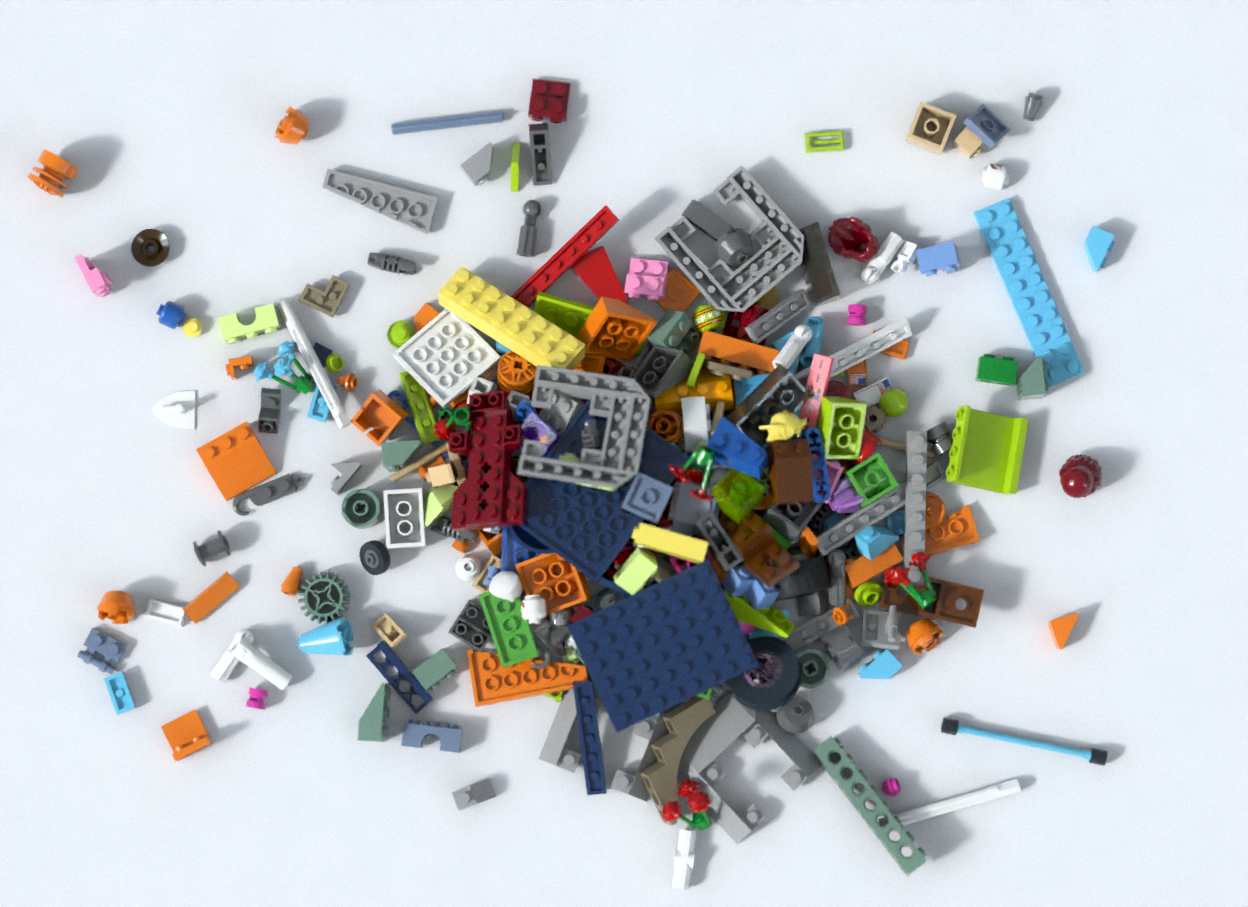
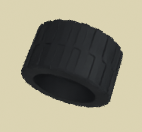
M819 556L800 560V567L775 584L780 591L775 601L830 589L831 585L824 557Z

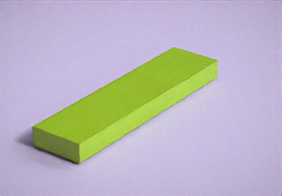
M408 371L399 373L398 376L422 445L441 440L439 436L434 434L435 429L433 426L436 424L425 389Z

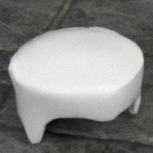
M501 571L496 574L489 586V591L492 595L512 603L515 598L522 594L523 590L518 575L511 571Z

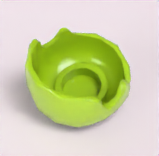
M898 387L885 390L880 397L879 407L886 416L898 417L908 408V396L904 390Z

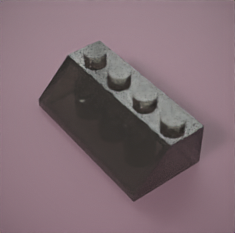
M816 222L799 229V231L804 235L803 257L800 267L804 266V282L810 286L811 291L808 292L811 303L814 302L817 307L837 301L840 293L819 223Z
M780 364L725 419L761 447L766 442L769 432L768 430H759V427L769 425L771 418L777 413L788 411L795 414L812 395L788 369Z

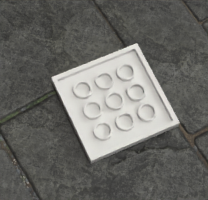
M447 309L443 310L393 353V357L443 408L468 389L476 376L482 377L501 358L465 320Z

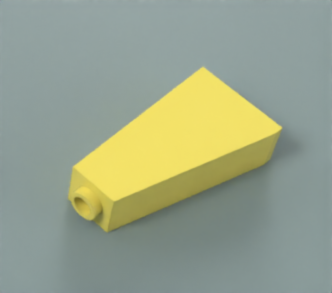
M640 523L638 527L635 526L632 533V538H635L634 544L697 564L704 561L709 543Z

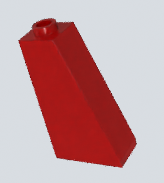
M603 246L585 253L570 267L598 301L601 297L618 299L630 305Z

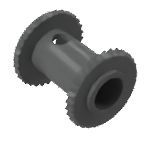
M220 530L217 531L219 537L199 546L196 541L193 542L195 554L203 566H206V559L223 551H226L228 556L231 554L228 541Z

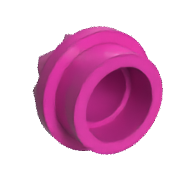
M889 777L882 783L881 790L887 796H897V793L901 792L900 784L896 777L892 779Z

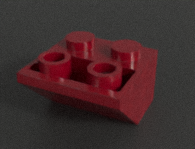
M752 305L745 312L729 311L723 335L752 343L745 327L769 310ZM766 338L757 345L765 346Z

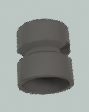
M942 422L927 430V441L933 444L931 449L936 457L949 451L953 444V438L949 435L950 429L946 422Z

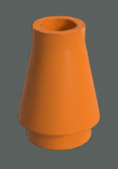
M292 567V570L281 584V592L295 597L296 593H299L302 569Z

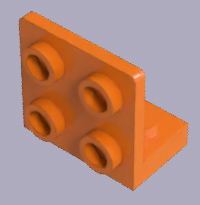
M192 710L161 727L174 752L172 756L175 761H180L213 744L197 710Z

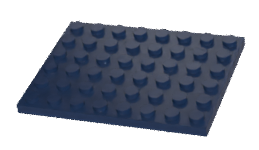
M588 399L545 458L560 460V455L565 456V453L577 455L576 458L581 460L583 449L582 430H584V422L588 419H595L596 430H599L600 451H602L608 418L589 415L591 400ZM646 426L638 472L670 486L676 478L675 473L670 471V464L675 468L683 467L690 457ZM530 476L524 484L527 487L525 524L519 526L588 578L598 583L632 537L634 527H638L645 518L622 508L635 478L617 490L609 491L578 485L574 482Z
M709 559L567 626L617 733L759 666Z

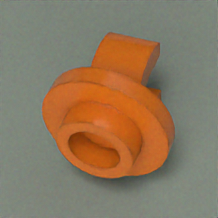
M349 373L347 377L338 376L336 384L345 386L347 392H352L357 387L358 380L354 373Z
M849 605L834 608L833 619L839 625L847 624L848 620L854 617L853 614L848 616L845 612Z

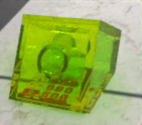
M731 468L711 489V493L723 513L739 524L762 499L765 486L751 476Z

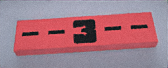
M814 353L800 411V418H807V425L803 426L802 429L804 431L810 427L818 428L822 396L826 395L834 358Z

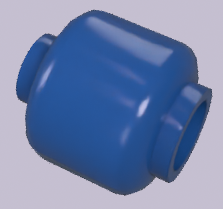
M167 301L165 305L161 304L156 313L159 315V323L171 329H175L177 326L180 327L186 316L184 307L172 301Z

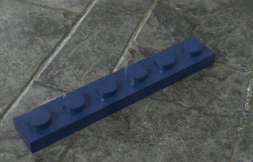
M592 679L573 681L587 795L606 794L607 787Z

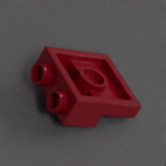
M533 79L528 117L532 118L533 121L539 122L543 121V119L551 120V123L561 124L562 121L566 122L571 83Z

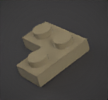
M332 275L325 291L307 283L299 301L333 318L350 283Z
M705 359L702 367L708 368L709 373L726 377V373L732 374V379L743 381L744 378L751 379L752 371Z

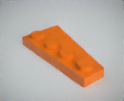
M969 504L949 515L938 527L932 530H925V555L931 556L980 542ZM903 541V542L900 543V546H901V549H902V552H903V555H904V541Z

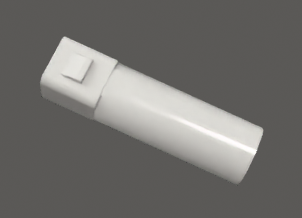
M241 637L231 650L233 656L251 667L280 690H283L292 679V674L268 658Z

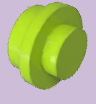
M331 354L327 357L326 368L329 372L338 373L343 369L344 360L341 356Z

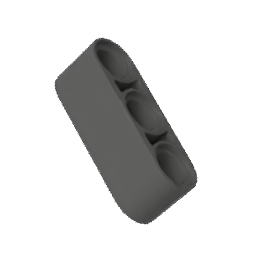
M694 199L681 214L691 224L716 242L724 233L727 232L729 235L736 232L731 225Z

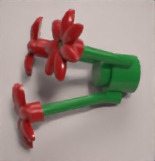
M702 445L698 451L695 450L692 457L683 467L675 468L670 464V471L675 473L677 478L680 477L682 482H690L689 479H691L693 484H696L697 481L701 482L702 486L699 488V491H689V494L693 498H699L701 501L704 499L712 501L714 496L707 495L705 488L711 466L715 461L712 458L715 452L705 445ZM695 460L697 464L691 469L690 464ZM707 464L706 472L704 475V473L699 472L698 469L701 465L706 466Z

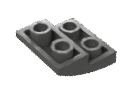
M468 600L448 632L479 652L483 651L492 637L483 608L471 600Z

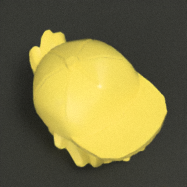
M783 411L775 414L771 418L770 424L760 426L759 430H768L769 435L766 439L768 443L781 441V439L788 440L795 432L797 437L800 436L803 426L807 425V418L800 419L794 413Z

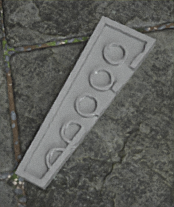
M327 169L323 184L324 189L429 235L438 197Z

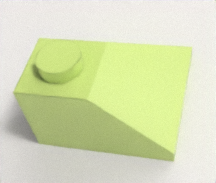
M444 484L438 488L434 486L427 492L428 497L423 501L424 525L426 527L452 508L453 492L459 486Z

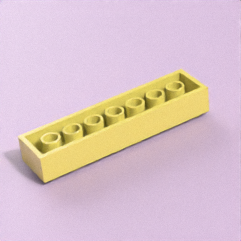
M463 266L459 268L439 291V304L535 366L543 365L574 370L585 357L586 344Z

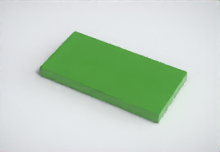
M490 591L479 594L502 668L539 657L540 655L529 622L522 618L521 597L515 598L512 603L492 595Z

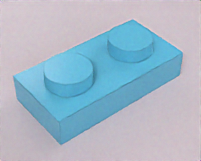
M316 384L307 418L326 423L330 409ZM332 384L334 390L336 391L337 386Z
M123 672L104 678L117 715L136 708Z

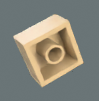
M920 102L905 141L941 155L956 115Z

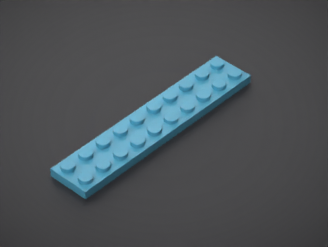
M1007 198L974 212V217L1035 358L1042 356V361L1045 360L1046 362L1044 378L1048 380V388L1084 373V369L1010 199Z

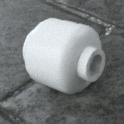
M989 164L983 169L981 182H984L983 184L986 188L1001 190L1004 185H1008L1010 174H1007V168L1004 166Z
M540 595L525 596V599L521 601L522 618L529 620V624L541 623V619L547 616L545 599L540 598Z

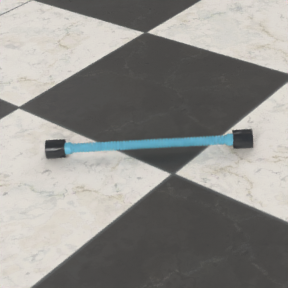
M945 717L941 725V733L979 735L1010 743L1013 742L1044 750L1081 756L1088 759L1089 763L1105 766L1108 752L1106 750L1092 748L1091 750L1084 751L1057 744L1052 745V743L1047 744V742L967 727L960 724L959 720Z

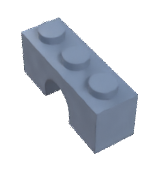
M409 719V723H404L401 746L422 748L425 736L435 734L440 739V751L460 753L463 730L459 729V725L448 724L447 728L439 727L440 723L436 722L420 725V720Z

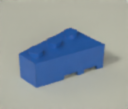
M722 416L706 445L715 452L712 457L715 460L714 462L760 479L768 465L767 452Z

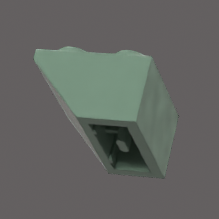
M668 309L647 338L653 346L659 345L682 350L688 357L702 338V335L684 312Z
M1037 356L1016 381L1018 400L1042 398L1046 391H1048V380H1044L1046 362L1045 360L1042 361V356Z

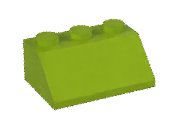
M822 396L818 429L822 435L825 459H859L867 409L866 402L840 396Z

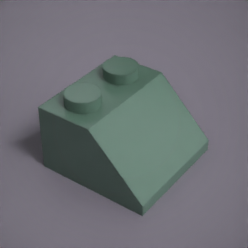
M420 440L381 443L383 467L388 469L389 472H398L400 468L406 467L423 448L422 442Z

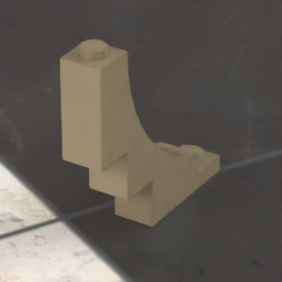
M699 696L691 698L662 716L670 733L651 744L658 762L640 772L663 823L670 826L677 823V820L666 823L665 819L662 818L663 807L669 801H678L677 775L683 751L698 727L716 713L713 707L714 703L710 699Z

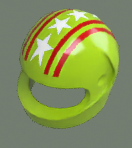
M711 303L698 305L692 314V322L696 329L702 333L704 330L715 333L723 328L726 322V315L724 311L716 310Z

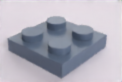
M984 104L963 122L970 131L974 132L990 148L1010 131Z
M638 472L622 508L658 524L674 488Z

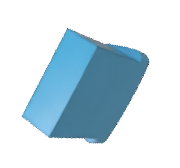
M905 510L894 511L887 515L888 529L897 536L905 535Z

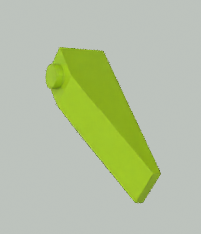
M725 589L724 593L737 620L785 638L795 628V625L781 610H775L772 605L770 608L755 610L746 595L731 597Z

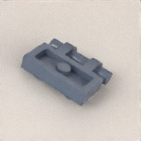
M92 628L84 643L90 650L88 653L80 650L77 657L88 665L92 664L98 667V670L103 673L106 671L112 674L115 667L109 665L111 660L119 663L128 645ZM96 652L105 656L103 661L94 657Z

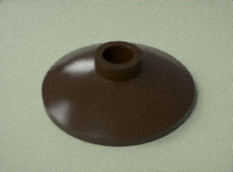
M145 229L139 232L134 237L131 245L132 255L135 260L147 267H154L163 263L168 257L170 250L167 237L156 229ZM150 246L155 247V250L153 252L148 251V248Z

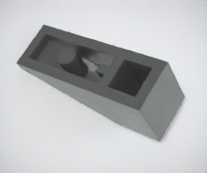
M548 123L529 124L533 186L552 184Z
M712 511L695 522L704 541L709 542L708 549L722 571H728L744 560Z

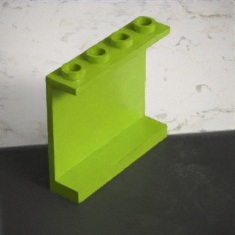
M968 405L959 406L955 415L956 426L952 433L953 444L949 451L950 462L946 470V482L1006 495H1016L1029 419L1012 418L972 409Z

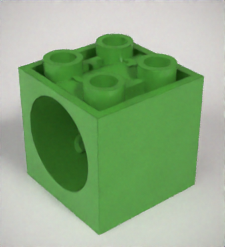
M879 452L842 473L839 478L842 480L845 477H849L857 495L859 494L864 499V501L859 503L860 508L899 486Z

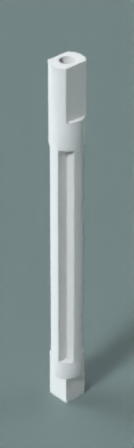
M288 299L280 301L277 307L340 429L349 426L351 422Z
M1014 779L892 816H897L902 822V826L1021 792L1018 780ZM886 817L878 819V823L880 825H886L888 823V819Z

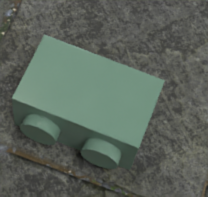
M442 648L414 669L412 673L425 690L430 688L433 691L441 684L439 682L444 677L448 679L456 673L454 669L457 666Z

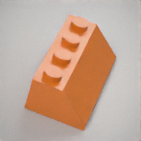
M706 330L703 332L698 353L705 354V360L712 361V358L718 359L721 364L730 366L732 363L738 365V368L745 370L751 368L757 370L756 373L760 375L773 372L774 366L772 362L778 354L776 349Z

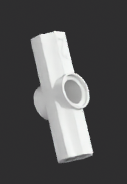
M680 829L678 847L674 858L673 888L689 890L691 869H693L695 858L696 831Z

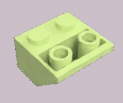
M637 547L614 574L615 583L631 595L640 592L645 586L644 582L649 577L652 578L657 572L658 566L655 554L652 551Z

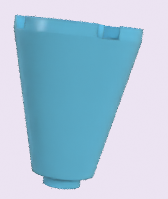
M341 617L301 634L298 639L299 649L304 653L351 655L354 647H350V641H353V633L349 621H344L346 618Z

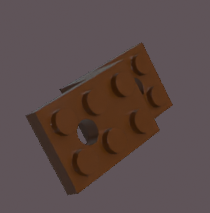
M737 498L724 511L722 509L719 511L718 522L744 559L741 563L769 589L800 567L799 561L776 542L771 526L742 500Z
M928 577L936 593L933 596L936 601L923 609L908 592L904 598H900L897 595L896 591L899 587H902L901 585L898 586L896 583L888 585L884 582L879 607L889 609L891 605H895L898 612L976 628L984 590ZM925 579L924 586H913L918 592L922 589L929 591ZM958 599H963L966 602L964 610L956 608L955 603Z

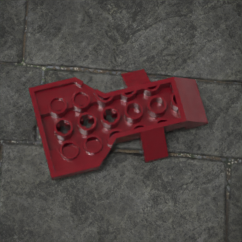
M505 390L469 395L468 412L472 415L471 433L468 431L450 433L449 452L469 456L468 477L453 492L451 530L457 532L525 524L527 487L510 471L511 453L521 444L522 426L520 424L513 425V414Z

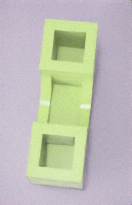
M271 303L256 307V319L251 325H242L236 313L217 318L225 343L234 344L240 342V338L247 337V339L256 338L259 333L266 332V334L277 332V328H281L275 305Z

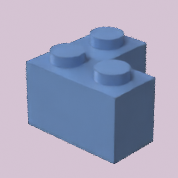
M953 241L915 250L920 272L926 274V276L936 275L939 270L947 274L955 273L958 271L957 268H961L957 245Z
M745 566L731 568L722 581V585L731 597L746 595L755 610L770 608L780 593L776 585L769 589Z

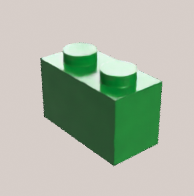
M984 354L978 358L975 381L1014 386L1018 362L1014 361L1012 357L997 359L995 355Z

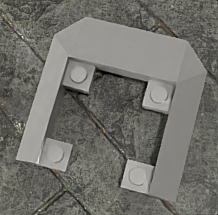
M741 165L727 177L726 181L713 191V194L725 207L740 196L763 222L750 233V236L762 249L734 272L721 258L709 269H706L683 243L696 232V229L685 216L654 238L712 306L719 311L745 312L802 264L804 235Z
M537 365L531 406L551 409L553 394L591 400L589 415L608 418L603 449L600 451L583 448L580 463L542 458L544 442L524 439L517 473L614 489L638 474L650 398L635 379Z
M593 683L596 710L598 714V711L602 704V700ZM573 689L565 691L538 759L574 773L581 755L564 748L577 715ZM679 704L660 712L659 716L654 715L634 725L632 733L648 739L649 743L636 776L617 769L611 788L647 801L649 792L640 772L658 762L651 744L670 733L662 716L677 708Z
M728 692L713 706L716 713L705 720L688 741L680 760L677 780L680 783H684L685 780H694L700 784L699 790L695 794L702 791L703 794L707 793L709 795L711 804L706 811L737 844L762 822L765 816L753 803L737 816L712 789L726 775L713 761L740 735L753 748L769 736L794 763L781 776L793 791L822 764L793 733L784 730L779 725L777 717L773 712L749 709L742 705L733 693Z

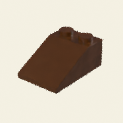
M808 440L772 441L765 448V451L767 452V467L776 503L788 504L813 501L812 456Z

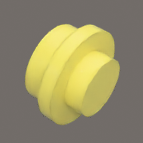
M195 318L187 319L183 324V331L188 337H197L202 331V324Z

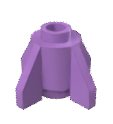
M845 477L840 480L828 503L833 511L854 513L860 509L859 503L864 501V499L859 494L857 495L849 477Z

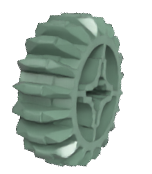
M320 572L319 579H317L315 574L312 575L314 581L311 582L310 579H306V582L309 584L308 587L303 584L301 585L305 589V593H298L300 596H304V599H299L298 602L305 603L300 609H308L304 615L308 617L310 614H313L310 620L314 621L318 617L319 624L322 623L323 618H325V623L330 622V617L332 620H336V614L339 617H343L340 610L342 609L347 612L348 609L343 605L344 603L350 604V601L345 600V597H350V593H344L348 586L341 587L344 580L341 579L336 582L338 575H334L330 579V572H327L326 578H324L323 572ZM329 582L323 591L313 589L319 583ZM334 586L337 587L340 594L339 602L335 601L331 595ZM316 593L320 595L328 593L327 597L329 598V600L333 601V603L329 601H324V603H321L322 599L320 598V596L316 595ZM309 594L317 598L315 610L310 606ZM326 605L336 607L330 613L320 614L321 609Z

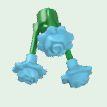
M286 341L277 348L280 353L277 355L279 359L274 364L275 373L269 371L268 361L264 364L259 363L254 370V375L257 377L256 382H259L261 379L268 378L271 380L272 378L294 389L297 393L302 392L305 395L315 384L311 380L312 376L305 371L295 358L296 355L293 353L296 345L295 342L291 344L289 341ZM292 361L303 375L298 377L293 373L294 370L290 368ZM286 374L296 380L295 385L279 378V376Z

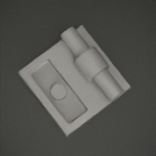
M891 605L889 612L863 609L861 646L899 650L902 613H897V606Z

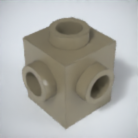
M867 406L864 427L870 432L873 431L874 434L884 428L883 424L886 422L884 419L886 415L881 408L877 409L876 406L872 408ZM874 415L876 421L871 422L869 416Z

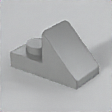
M359 462L331 464L342 475L341 477H335L331 482L332 487L330 489L338 495L360 470L362 465Z

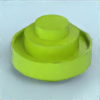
M406 321L394 322L387 331L389 343L397 349L415 335L414 328Z
M874 580L866 581L856 589L854 598L862 607L872 606L881 598L882 588Z

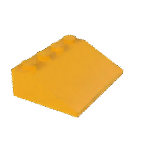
M701 367L694 387L686 385L691 373L690 370L683 381L655 398L656 411L662 409L672 410L679 415H682L681 398L705 396V404H709L710 411H716L718 401L725 403V410L734 409L730 374L726 373V377L709 373L708 368Z

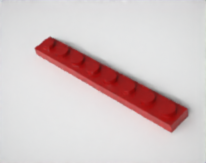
M605 205L511 297L529 308L536 301L539 291L545 292L620 219Z

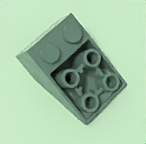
M381 684L360 718L358 740L384 742V738H388V727L385 726V719H389L390 707H386L387 699L390 700L391 688L388 687V684Z

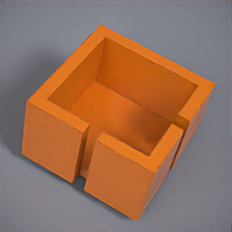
M379 389L370 395L362 405L364 407L358 410L350 422L362 432L371 429V427L374 428L366 436L380 446L381 443L388 441L408 416V413Z

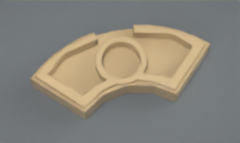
M445 440L450 463L457 483L460 486L466 479L465 469L459 454L449 452V440Z

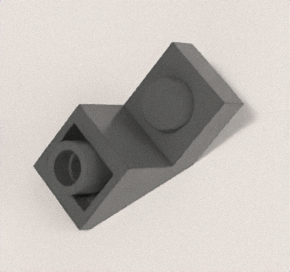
M262 388L261 409L258 417L259 432L278 434L281 410L280 389Z

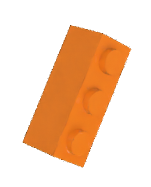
M893 543L871 561L861 553L859 554L860 558L855 561L853 558L845 561L846 583L851 590L901 562L903 558L895 544Z

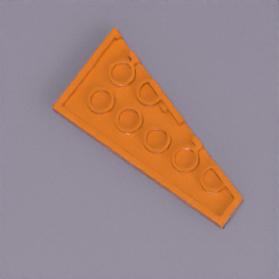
M467 650L476 707L573 689V681L589 680L587 668L582 665L551 662L546 668L538 669L531 663L542 664L545 660L530 659L502 668L498 654Z

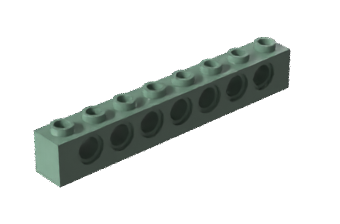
M832 736L813 749L812 753L905 875L909 876L926 863V853L921 847L917 848L914 845L915 839L908 831L905 833L901 827L903 824L897 816L893 817L889 812L891 808L887 802L879 799L877 796L879 792L873 785L869 786L866 782L867 776L861 769H856L853 765L855 761L849 753L846 755L843 752L842 743L837 738L834 740ZM838 754L841 760L838 763H833L830 760V756ZM849 769L853 776L846 779L842 776V771ZM855 785H862L864 792L856 794L853 787ZM868 800H872L876 803V808L869 810L866 808L865 803ZM885 816L888 819V823L880 825L877 822V818ZM892 831L898 832L900 839L892 841L889 833ZM909 847L912 855L909 857L903 856L901 849Z

